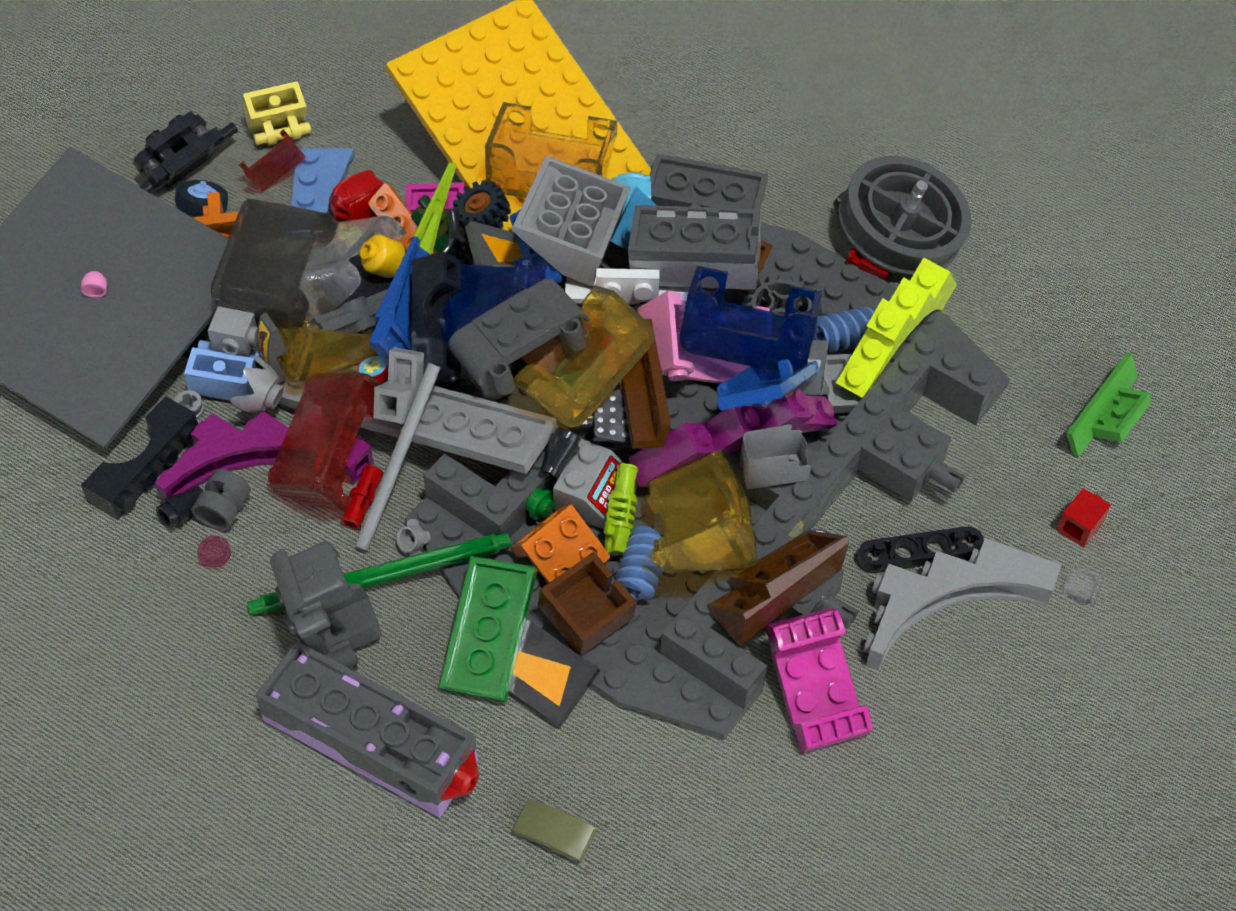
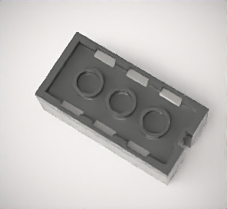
M635 205L628 247L630 269L659 270V286L756 290L761 249L760 209Z

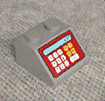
M581 439L578 444L580 447L579 451L566 465L553 487L554 510L572 504L585 522L604 529L607 504L609 503L608 496L615 488L617 465L623 462L610 449ZM636 480V482H635V490H634V493H635V491L637 490V488H638V486H639L637 480Z

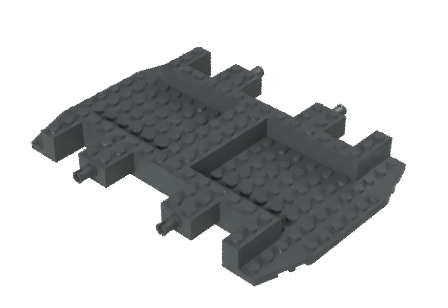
M693 203L690 207H700V206L697 205V204H695V203ZM760 222L761 240L771 244L773 247L757 280L764 283L767 276L772 280H776L780 275L782 280H789L792 276L795 283L804 281L805 288L813 287L814 295H819L820 304L823 309L822 316L831 313L837 314L840 311H848L850 309H859L860 307H869L875 312L882 298L890 301L897 287L875 275L859 270L858 266L851 262L849 265L846 264L847 259L796 231ZM604 262L600 266L601 268L613 269ZM690 287V303L685 307L727 314L734 309L740 310L741 300L746 295V292L726 288ZM604 304L617 324L633 335H638L634 329L623 321V313L634 305ZM935 310L928 314L908 335L890 359L875 384L850 413H834L837 426L828 431L802 433L807 442V465L811 466L807 481L747 489L739 463L741 450L696 467L660 487L638 486L634 493L638 501L637 506H635L636 514L634 515L635 522L633 526L642 525L656 530L669 543L670 551L666 554V563L662 565V574L658 576L659 583L654 588V597L636 600L637 605L633 619L581 656L600 670L589 688L619 709L626 711L633 709L649 714L652 719L660 721L662 718L681 724V728L724 741L763 692L767 670L765 663L723 637L726 630L710 613L707 607L708 604L734 589L729 577L804 532L811 530L860 471L911 502L930 479L956 493L957 488L959 489L962 485L965 475L943 464L951 437L911 415L909 411L922 396H925L976 426L1008 387L1010 378L947 315ZM799 312L797 316L801 319L803 314ZM848 348L846 351L838 349L833 354L827 351V355L853 354L855 349ZM607 370L575 402L526 371L515 382L516 387L514 391L496 402L556 418L558 428L566 429L577 435L580 439L591 442V429H572L573 409L591 410V401L595 393L619 390L621 388L619 382L611 380ZM662 374L671 421L669 432L683 423H705L725 411L719 409L717 402V387L720 384L689 379L671 381L668 379V376ZM548 443L527 474L511 470L496 486H493L444 454L423 475L426 497L405 518L406 526L408 520L416 519L419 522V526L424 531L430 533L431 540L429 544H425L423 547L425 552L460 544L464 541L493 533L499 535L508 532L511 545L513 546L546 519L542 517L539 520H534L530 517V513L526 511L525 505L530 495L538 488L542 490L548 489L553 492V487L558 480L540 471ZM612 451L623 463L630 464L628 458L633 454ZM553 508L552 512L547 517H549L556 510H554ZM735 511L751 529L722 563L702 574L680 552L684 542L707 532L711 522ZM585 522L605 548L606 534H604V529ZM510 547L500 549L499 553L480 557L535 567L528 556L517 558ZM623 554L618 556L610 555V559L604 563L613 573L611 586L615 581ZM470 560L438 568L441 574L446 576L454 587V592L459 598H461ZM842 568L776 618V620L782 621L831 607L839 610L844 628L848 629L851 625L850 623H853L856 619L858 610L835 597L841 588L844 569ZM537 570L526 619L576 653L538 607L539 591L548 583Z

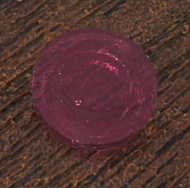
M208 536L201 541L197 555L199 561L204 566L216 568L224 565L230 559L231 548L229 543L220 536Z

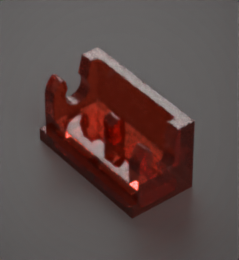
M284 129L279 132L284 140L251 167H248L244 162L239 164L245 175L261 193L306 158Z

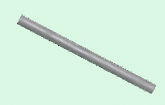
M428 363L355 545L367 551L369 549L439 373L440 367Z

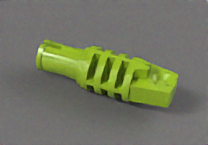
M627 463L617 465L615 488L608 496L609 503L607 504L605 516L606 522H604V534H606L605 549L613 556L624 553L635 522V506H637L638 499L634 494L638 467Z

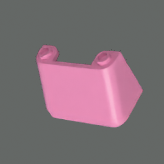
M667 291L637 309L639 325H641L642 319H652L661 373L664 376H668V379L671 381L689 379L721 384L761 361L765 371L773 370L768 348L769 341L773 340L770 308L757 306L753 308L754 313L750 315H743L738 309H734L727 314L686 308L685 301L681 300V293Z

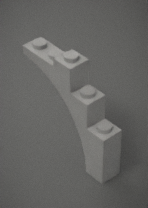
M984 538L980 550L973 549L969 562L936 551L933 562L926 561L921 575L888 564L884 576L878 574L872 588V593L877 594L874 607L878 608L874 624L879 627L876 634L870 632L863 650V652L869 653L866 666L879 671L889 650L905 631L922 618L944 607L973 600L1003 599L1022 601L1047 608L1062 564Z

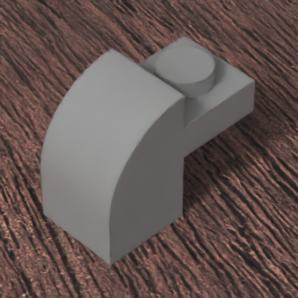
M401 348L389 350L388 382L374 387L375 419L399 424L405 423L423 378V352Z

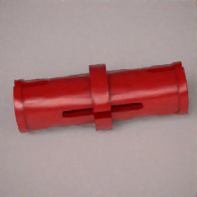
M373 465L363 467L356 487L352 488L349 493L350 502L344 516L341 518V523L345 527L352 530L361 528L367 509L371 507L375 498V490L383 476L382 470Z

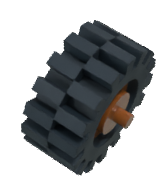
M482 180L481 185L478 182L472 183V188L469 189L468 186L463 188L464 194L459 192L456 195L458 200L453 201L454 208L452 210L458 211L460 226L465 233V227L470 221L501 229L504 226L502 221L507 222L509 220L507 214H511L510 203L500 186L496 185L493 181H490L488 184L487 180Z

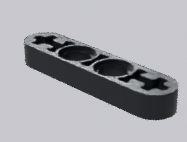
M964 526L868 540L862 543L859 548L857 564L867 573L885 572L888 564L903 569L923 567L926 561L932 563L936 554L927 547L931 542L942 544L945 548V551L942 553L962 560H970L973 549L980 550L984 538L976 528ZM963 539H967L970 544H973V547H968V544L965 542L962 543ZM901 546L908 547L912 550L913 555L909 558H903L895 550ZM886 550H889V559H888V553L885 554V551H886ZM873 553L874 557H878L877 561H872L871 556H867V554Z

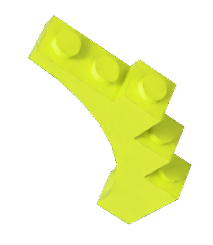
M923 257L910 281L903 277L890 301L882 298L866 325L868 329L837 379L836 384L863 398L875 384L890 359L913 329L932 311L937 309L943 310L957 286L951 272Z

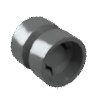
M217 469L211 475L204 487L205 491L200 493L191 510L192 514L202 524L218 531H226L238 514L237 509L242 508L251 489L248 483L239 475L228 470Z

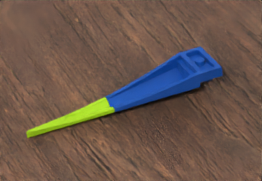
M456 163L448 164L375 315L376 328L372 333L369 344L388 367L389 350L393 348L411 350L412 259L433 254L441 216L457 167Z

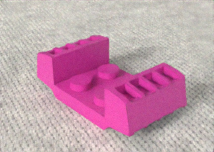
M829 607L766 626L772 660L790 723L795 731L801 753L804 754L868 735L873 730L867 705L859 706L839 637V635L846 634L839 610Z

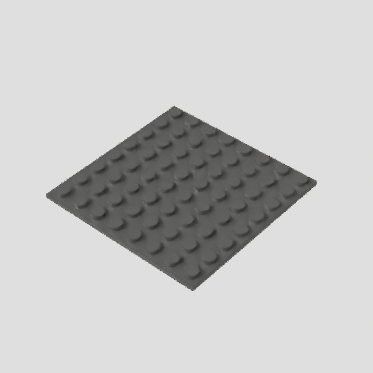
M69 147L0 225V384L106 449L214 317L217 307L223 306L257 264L260 257ZM99 271L106 278L107 290L103 297H88L81 292V281L86 273Z

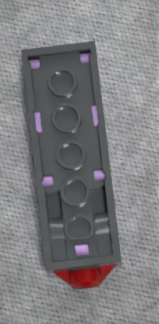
M299 641L294 643L255 695L263 721L439 818L453 798L469 795L479 779L475 735Z

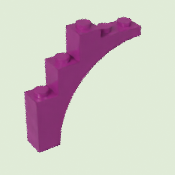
M795 388L786 393L782 398L772 400L773 402L759 407L741 406L726 409L705 423H683L668 433L665 447L643 448L628 459L630 464L638 467L636 480L639 487H660L696 467L741 450L743 435L746 432L789 424L792 425L791 430H801L802 433L828 431L837 426L833 406L826 396L804 395L801 389Z
M314 409L305 417L299 418L292 429L262 411L255 419L248 421L242 431L212 413L205 421L198 423L191 433L194 446L187 449L170 469L163 471L155 485L160 500L204 484L217 469L232 472L259 465L282 464L310 467L333 474L354 485L359 480L363 467L374 465L369 444Z

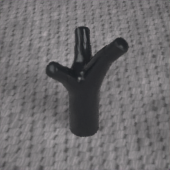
M456 210L448 211L446 213L448 237L443 251L448 254L455 244L460 253H464L466 250L463 244L466 243V239L461 234L459 213Z

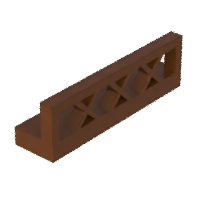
M642 319L638 335H616L614 345L632 448L665 447L671 421L652 319Z

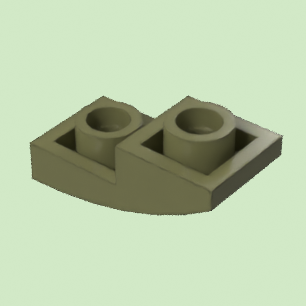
M528 798L512 831L522 838L547 846L554 853L582 862L597 829L574 816Z

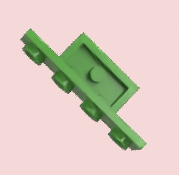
M1132 353L1125 354L1119 364L1114 367L1113 372L1104 384L1100 385L1098 392L1089 404L1085 405L1083 412L1074 424L1069 427L1067 440L1074 457L1081 455L1093 437L1122 443L1150 405L1151 397L1149 392L1129 389L1138 378Z

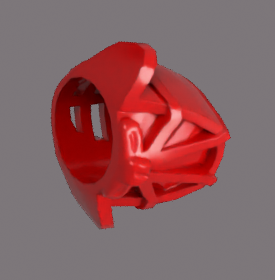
M372 170L362 171L344 178L335 186L328 199L334 222L339 229L346 233L374 235L386 230V227L368 205L369 200L384 184L383 180L380 181Z

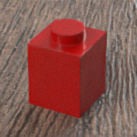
M1082 488L1062 513L1056 531L1084 548L1105 522L1111 504L1104 501L1099 495Z

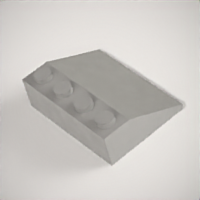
M546 155L514 222L512 231L563 276L593 286L596 279V268H600L631 187Z

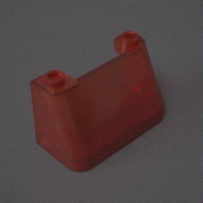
M360 372L316 373L305 382L304 392L275 463L268 473V481L274 492L282 497L346 512L351 497L344 495L342 484L343 482L348 483L350 477L343 472L364 416L374 417V387L380 384L371 375Z

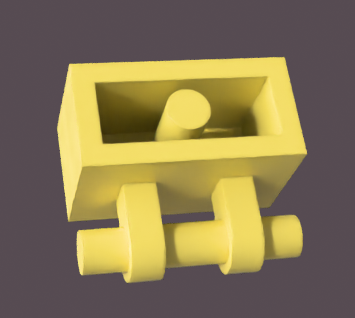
M298 81L243 94L242 111L249 132L263 131V133L253 135L256 146L267 144V146L275 145L279 140L287 138L296 140L300 139L301 135L311 133L309 122L298 124V122L304 121L306 104ZM288 125V127H284V128H280V129H276V130L273 129V128H276V127Z

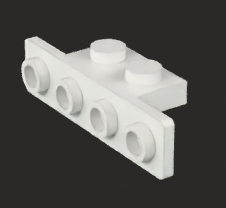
M596 268V279L593 286L566 277L565 292L575 303L636 305L641 302H649L667 291L681 293V300L685 301V306H688L690 303V287L659 286V270Z

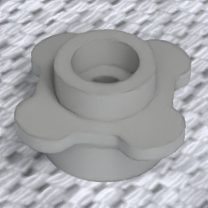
M410 519L407 521V526L402 527L398 531L396 539L398 547L403 552H409V555L412 556L422 553L421 550L425 544H429L431 536L428 531H424L419 526L418 520Z

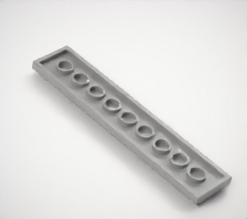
M291 348L279 363L286 380L279 383V385L284 386V391L278 404L306 412L314 409L327 418L399 438L404 423L399 424L374 418V387L378 385L370 386L362 383L357 372L358 365ZM433 386L411 442L527 474L548 443L551 433L556 431L558 425L556 418Z

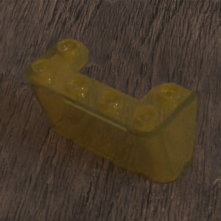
M503 102L485 144L486 180L488 184L490 181H493L496 185H499L505 195L526 198L546 155L606 178L617 136V120L588 116L587 139L532 130L531 106ZM512 112L521 114L524 122H514L509 117V114ZM602 126L608 129L606 137L597 135L594 128Z

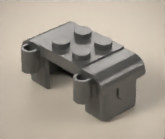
M544 279L512 296L457 330L449 340V349L462 364L468 380L482 397L496 402L513 392L516 387L509 368L510 363L557 335L559 336L565 357L569 358L588 346L589 340L582 318L586 322L590 321V319L556 281Z
M329 541L321 542L288 557L285 549L278 550L271 556L270 564L278 587L275 588L276 594L282 606L286 607L288 613L285 616V620L290 632L293 635L297 634L300 643L347 668L359 664L354 649L378 639L382 632L370 599L362 586L358 583L349 585L345 580L338 561L340 555Z

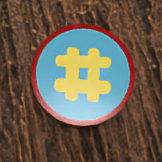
M379 355L363 359L357 367L360 380L366 385H378L388 379L389 367Z

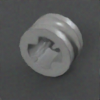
M186 390L178 393L174 398L175 402L184 407L186 404L192 403L193 407L189 409L195 412L197 419L203 415L204 405L199 393Z

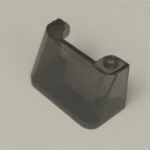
M265 199L245 200L240 207L211 284L213 301L220 307L254 313L257 327L260 316L264 313L268 314L276 328L303 327L309 311V301L298 286L314 241L316 240L320 244L330 243L336 234L337 222L328 213Z

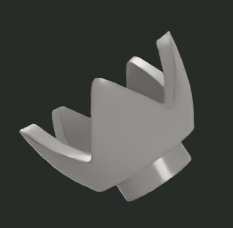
M258 355L256 361L264 369H243L254 393L235 396L230 400L234 405L246 412H262L268 407L274 409L284 391V386L279 385L280 377L276 371Z

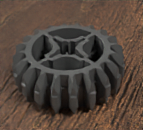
M780 275L776 280H772L767 276L764 283L757 280L756 290L751 289L750 292H746V295L741 300L740 313L743 315L753 314V308L757 306L770 308L773 340L811 339V324L816 317L822 316L823 313L819 295H814L813 287L805 288L804 281L795 283L792 276L789 280H782ZM799 312L803 314L801 319L797 316Z

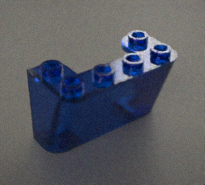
M697 265L688 290L681 326L680 343L682 348L691 354L780 372L777 363L779 360L788 359L792 365L793 373L807 365L818 319L822 291L791 285L785 314L724 302L723 297L728 272ZM705 277H713L718 281L719 288L714 292H707L702 288L701 280ZM800 296L808 297L812 302L811 309L806 312L797 310L794 306L795 299Z

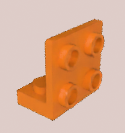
M572 504L558 508L510 547L517 558L528 556L547 583H550L592 552H595L603 563L610 559L609 553Z

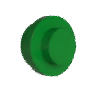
M538 488L530 495L525 509L530 513L531 518L539 520L542 517L546 518L552 512L555 506L553 492L548 489L542 490Z

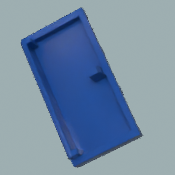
M788 359L779 360L777 362L779 368L769 371L764 370L762 361L757 362L717 387L719 409L726 410L751 404L753 407L770 404L773 402L772 400L782 398L799 384L819 372L817 360L797 365H791Z

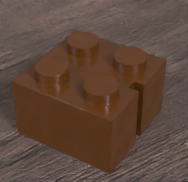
M592 552L539 591L538 607L580 656L633 619L637 601L618 579L611 586L613 573L595 552Z

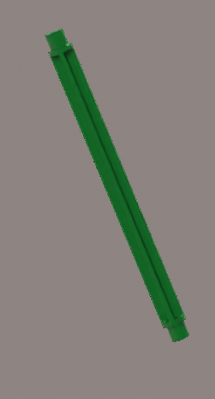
M508 532L499 535L493 533L464 541L460 544L445 546L385 562L381 565L344 573L343 575L349 585L358 583L362 588L464 562L470 560L471 556L482 557L499 553L500 549L512 547ZM276 592L260 595V598L247 602L251 616L261 613L267 615L286 609L280 603Z

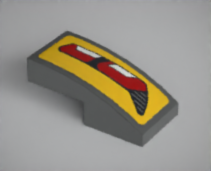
M264 313L260 316L258 324L259 354L276 371L280 377V382L286 380V377L277 357L288 351L278 329L268 314Z

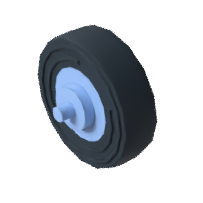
M204 180L184 181L178 184L175 191L177 207L186 213L196 216H204L203 206L208 205L207 193L219 192L224 212L227 208L229 197L226 189L222 186Z

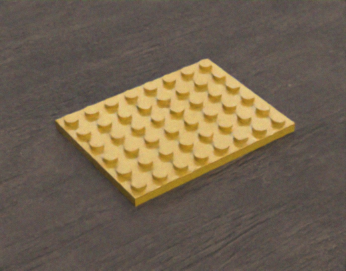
M515 0L386 63L385 70L449 163H456L455 173L461 182H464V186H468L470 189L473 187L472 183L478 182L479 185H481L482 180H487L488 184L490 181L495 182L496 185L500 186L510 203L511 214L521 209L546 155L608 179L626 172H638L650 176L651 168L533 0ZM507 214L509 220L503 222L504 226L502 229L513 232L510 220L511 214Z

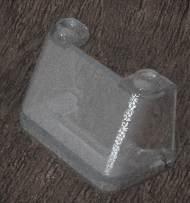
M389 216L328 223L320 228L273 277V291L311 329L312 319L333 311L359 287L361 283L359 271L349 259L360 254V249L364 242L377 234L399 241L407 232L395 219Z

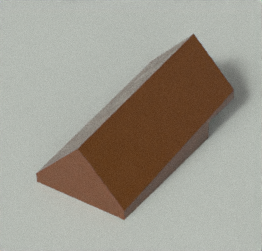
M811 530L804 532L731 575L729 578L734 589L708 604L707 607L710 613L734 641L741 646L842 569L849 545L848 537Z

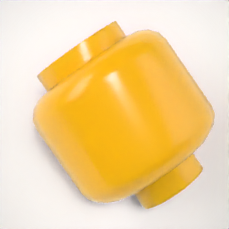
M381 234L369 238L360 249L361 264L364 270L385 279L395 276L405 255V248L401 242Z

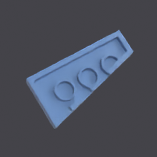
M297 148L288 230L290 242H319L330 217L331 207L328 199L335 186L346 178L348 166L355 157L354 148Z

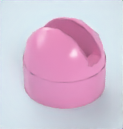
M99 271L86 273L81 281V292L88 297H103L107 290L106 278Z

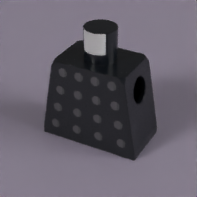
M622 389L595 393L591 401V410L573 409L572 429H591V443L612 451L635 454L643 449L632 448Z

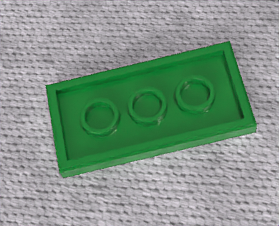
M474 556L470 557L439 689L507 702L537 575L535 567Z

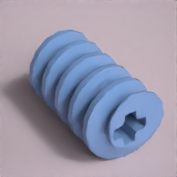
M860 307L859 309L840 311L837 314L831 313L826 316H818L811 324V340L826 341L828 343V352L832 354L836 353L838 349L840 351H846L848 348L855 349L868 329L866 325L874 311L869 307Z
M640 525L632 529L631 537L627 542V548L623 553V559L620 562L615 581L618 579L635 600L651 599L654 597V588L659 583L658 576L662 574V565L666 563V554L670 551L669 543L656 530L650 527Z

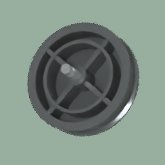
M884 156L872 159L861 165L853 174L839 204L840 224L851 245L873 264L901 275L913 276L923 257L942 268H946L957 256L960 247L968 238L971 230L970 208L963 193L956 184L933 166L909 157Z

